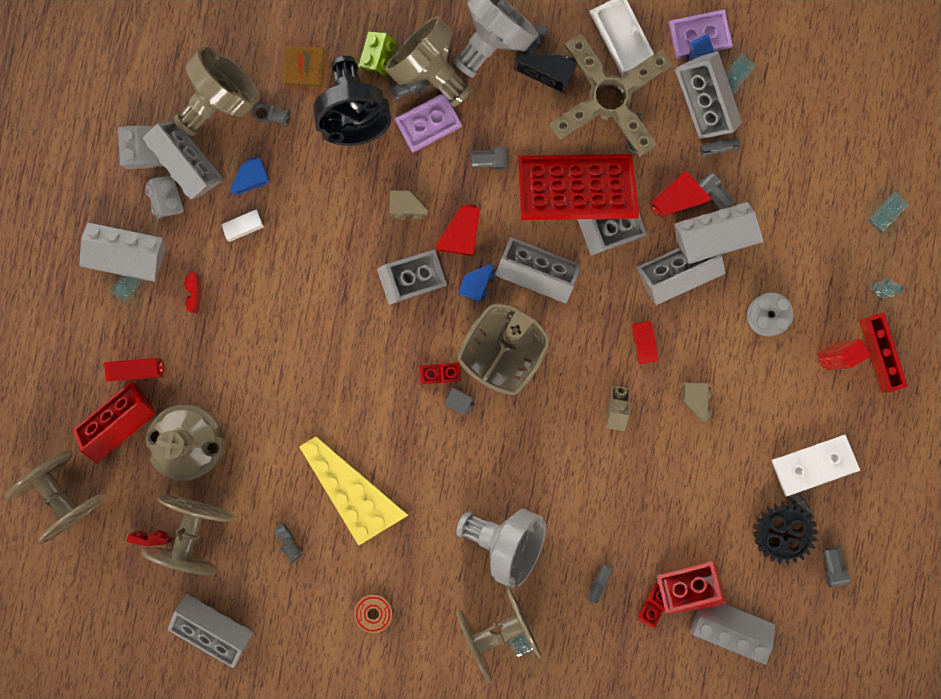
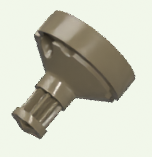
M439 16L432 18L414 32L394 53L385 67V71L398 85L428 80L449 99V103L453 107L463 102L472 90L469 84H465L454 72L455 69L447 61L453 31Z
M200 47L186 64V71L195 93L189 99V104L185 109L176 114L174 122L184 133L195 136L201 124L206 119L211 118L216 111L232 114L237 117L246 116L260 100L259 91L248 74L228 56L221 55L210 47Z
M177 405L164 410L153 420L146 436V446L152 452L150 457L151 463L161 474L175 480H192L208 474L218 465L225 450V438L220 436L219 432L222 426L221 423L210 411L196 405ZM158 431L160 436L157 438L156 441L154 438V434ZM212 443H216L218 445V451L216 453H213L210 450V446Z

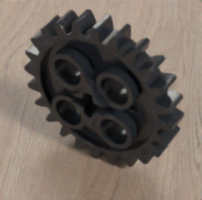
M782 501L781 507L774 503V509L767 506V513L761 511L763 518L756 517L759 524L753 526L758 531L753 532V535L759 538L754 540L755 544H761L758 550H765L763 553L764 557L770 555L771 561L777 558L778 563L781 564L784 559L787 565H789L790 559H793L797 563V557L804 560V553L810 555L808 548L815 549L812 542L818 541L817 537L813 536L818 534V530L814 529L817 524L815 521L810 522L813 516L807 515L808 511L806 508L800 511L801 506L799 504L793 508L792 502L786 506L784 501ZM781 518L783 521L780 525H774L772 523L773 520ZM795 522L802 523L799 529L792 528ZM785 530H788L789 533H786L785 536H783L782 533H784ZM771 537L779 538L778 542L774 544L769 543V539ZM791 541L798 542L796 547L788 546Z

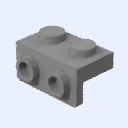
M171 175L149 180L145 191L146 195L150 197L152 203L151 211L153 215H156L157 220H161L164 216L180 214L184 211L175 181Z

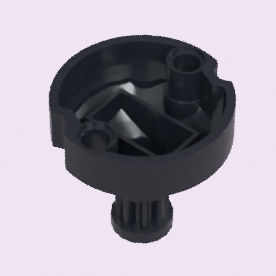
M337 57L331 65L336 81L334 87L324 91L316 99L313 106L316 131L322 132L324 140L336 145L355 146L371 142L382 136L391 124L388 99L383 98L381 89L360 82L357 74L358 62L354 57Z

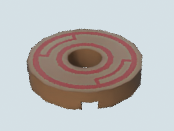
M378 594L366 595L360 599L354 610V619L358 627L368 633H379L385 630L393 616L392 606L384 596ZM370 609H377L379 616L375 619L370 618L368 615Z

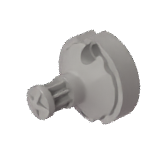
M468 0L467 4L476 31L470 38L467 47L460 56H456L453 62L463 74L474 78L481 64L496 49L526 51L538 37V32L506 0Z
M520 509L501 525L491 521L486 522L467 511L459 520L456 534L463 539L468 538L475 541L479 546L489 550L491 575L495 577V581L515 589L528 578L539 558L546 535V522L543 521V516L526 509Z

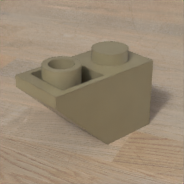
M390 190V216H394V219L404 220L405 217H413L414 220H424V217H429L428 210L410 191Z
M682 383L681 402L700 422H708V418L711 416V408L708 407V399H711L709 383Z
M611 385L606 414V428L625 431L630 416V388Z

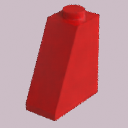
M685 171L649 204L651 211L656 216L663 218L705 205L712 198Z
M466 204V206L460 207L437 242L436 251L474 256L480 209L476 205Z
M161 358L104 362L106 382H123L163 378L162 373L165 372L164 362H161Z

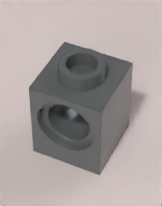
M452 388L444 405L465 415L466 412L470 414L475 403L472 402V397Z

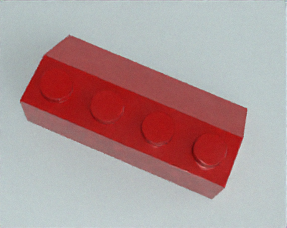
M132 381L129 382L73 429L80 452L97 464L113 449L120 446L131 434H134L143 424L151 420L156 413L151 403Z

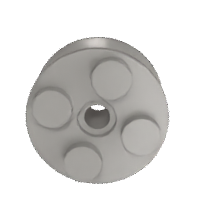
M767 293L751 302L747 310V321L751 329L757 334L774 336L783 333L790 327L794 315L793 308L784 296L777 293Z

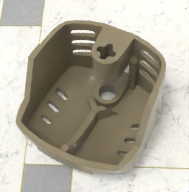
M494 304L489 306L472 325L458 353V362L470 376L484 386L496 392L513 396L524 388L539 368L548 348L549 338L534 319L520 310L507 305ZM479 329H481L486 334V336H483ZM473 338H476L480 342V345H478ZM524 359L530 360L532 363L525 362ZM518 368L525 369L527 372L520 371ZM513 376L519 377L520 380L514 379Z

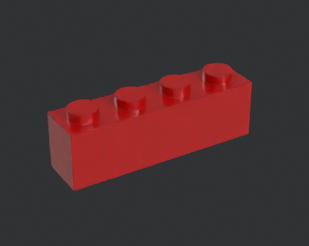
M885 313L858 319L867 349L872 356L870 358L881 393H889L908 387Z
M862 339L836 342L817 353L819 364L826 370L850 369L872 357Z

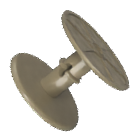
M72 450L62 452L39 465L14 484L4 495L5 500H13L36 488L45 499V505H49L58 516L59 520L39 537V544H43L66 531L94 510L106 498L105 494H98L76 507L66 494L67 489H62L53 475L72 458Z
M159 495L157 499L162 505L184 513L179 529L175 531L177 537L173 549L147 547L141 550V555L154 563L171 569L201 575L217 574L218 569L213 563L192 555L196 539L200 538L198 533L203 519L228 522L234 519V515L221 508L196 500Z
M508 586L506 591L516 615L500 623L493 622V626L475 634L463 611L460 609L456 610L468 645L488 683L492 682V675L483 652L500 644L505 646V642L525 633L537 658L542 659L527 620L513 591ZM500 625L503 626L501 632L495 633L491 631V629Z

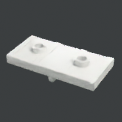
M611 0L590 10L589 13L621 77L654 55L627 0Z
M846 435L771 460L786 497L860 471Z

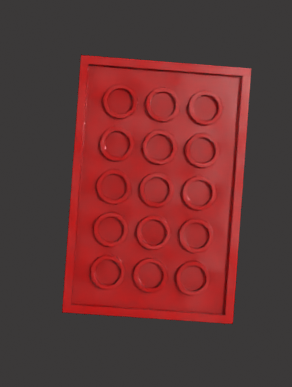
M632 154L518 156L521 220L638 219L639 208Z

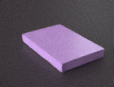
M725 9L668 22L676 59L690 57V42L706 34L710 37L714 51L732 48L733 46Z
M443 93L394 118L412 153L462 127L457 114L449 103V99Z

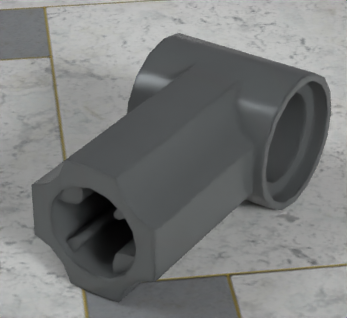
M497 147L491 150L471 151L472 168H492L496 170L509 168L508 148Z
M712 172L698 183L712 198V203L719 210L726 209L735 201L721 186L722 183L719 178Z
M831 547L824 549L823 554L827 569L825 571V578L829 588L850 584V576L847 568L844 566L841 548Z

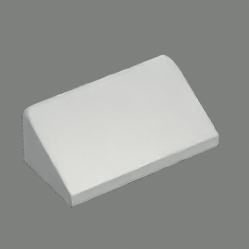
M256 209L223 223L222 227L227 241L231 242L263 228L264 225Z

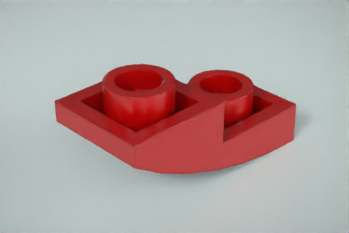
M190 271V274L186 276L184 281V290L192 293L191 296L187 297L185 306L187 307L186 311L198 314L201 300L200 278L198 274Z
M651 321L632 324L633 342L636 344L638 363L641 365L658 361L656 340Z
M459 362L420 365V385L460 382Z
M161 530L149 533L148 537L145 532L136 531L128 534L126 542L144 546H157L171 542L172 537L167 536L168 533Z
M654 584L636 619L652 629L656 628L661 614L665 610L658 584Z

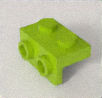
M368 32L358 68L362 71L378 72L382 76H387L385 67L393 56L396 40L387 33Z

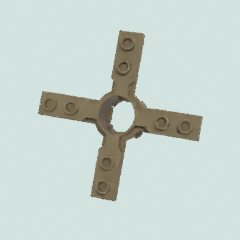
M582 34L567 42L565 48L575 62L578 63V67L592 87L588 100L583 103L581 102L549 124L558 140L561 141L601 115L600 119L608 120L609 117L610 119L614 118L639 157L656 147L657 144L636 113H633L629 104L633 92L672 67L663 50L661 49L620 78L615 75H607L602 63ZM605 85L613 89L616 87V90L623 99L620 101L622 105L616 109L603 108L596 99L598 97L596 93L603 90Z

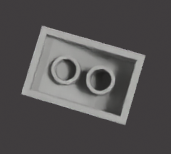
M154 126L118 127L119 156L122 167L125 169L165 167L159 162L155 153L147 147L143 139Z
M640 213L638 219L578 220L591 256L647 236Z
M435 250L391 262L377 268L389 305L447 286Z

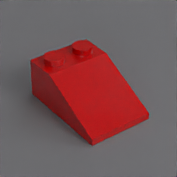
M713 561L657 576L666 614L706 609L727 604L719 569Z

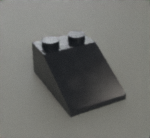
M523 55L516 56L513 70L565 94L578 63L569 56Z

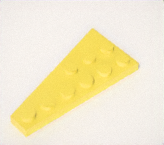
M317 436L300 446L301 451L358 545H361L408 516L404 510L386 497L377 487L339 457Z

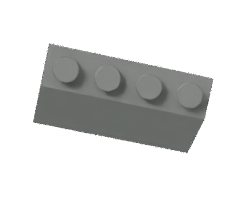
M719 52L699 56L675 68L699 139L732 133L741 125L742 121Z
M174 120L157 123L143 137L147 147L155 153L159 162L167 168L173 180L178 182L184 194L191 200L202 196L224 181L223 177L190 135L180 130Z
M748 202L675 223L676 242L689 264L763 242L756 214Z
M87 223L81 238L79 265L80 267L155 282L166 252V246L161 237Z
M510 237L495 276L557 301L567 303L574 288L581 264Z
M680 247L636 267L646 291L655 305L726 274L721 255L689 264Z
M186 594L175 609L167 629L233 669L253 635V632L246 626L239 625L230 617L220 614L213 607L203 604L198 598L191 597Z
M723 604L697 610L689 631L696 637L766 665L774 644L775 624Z

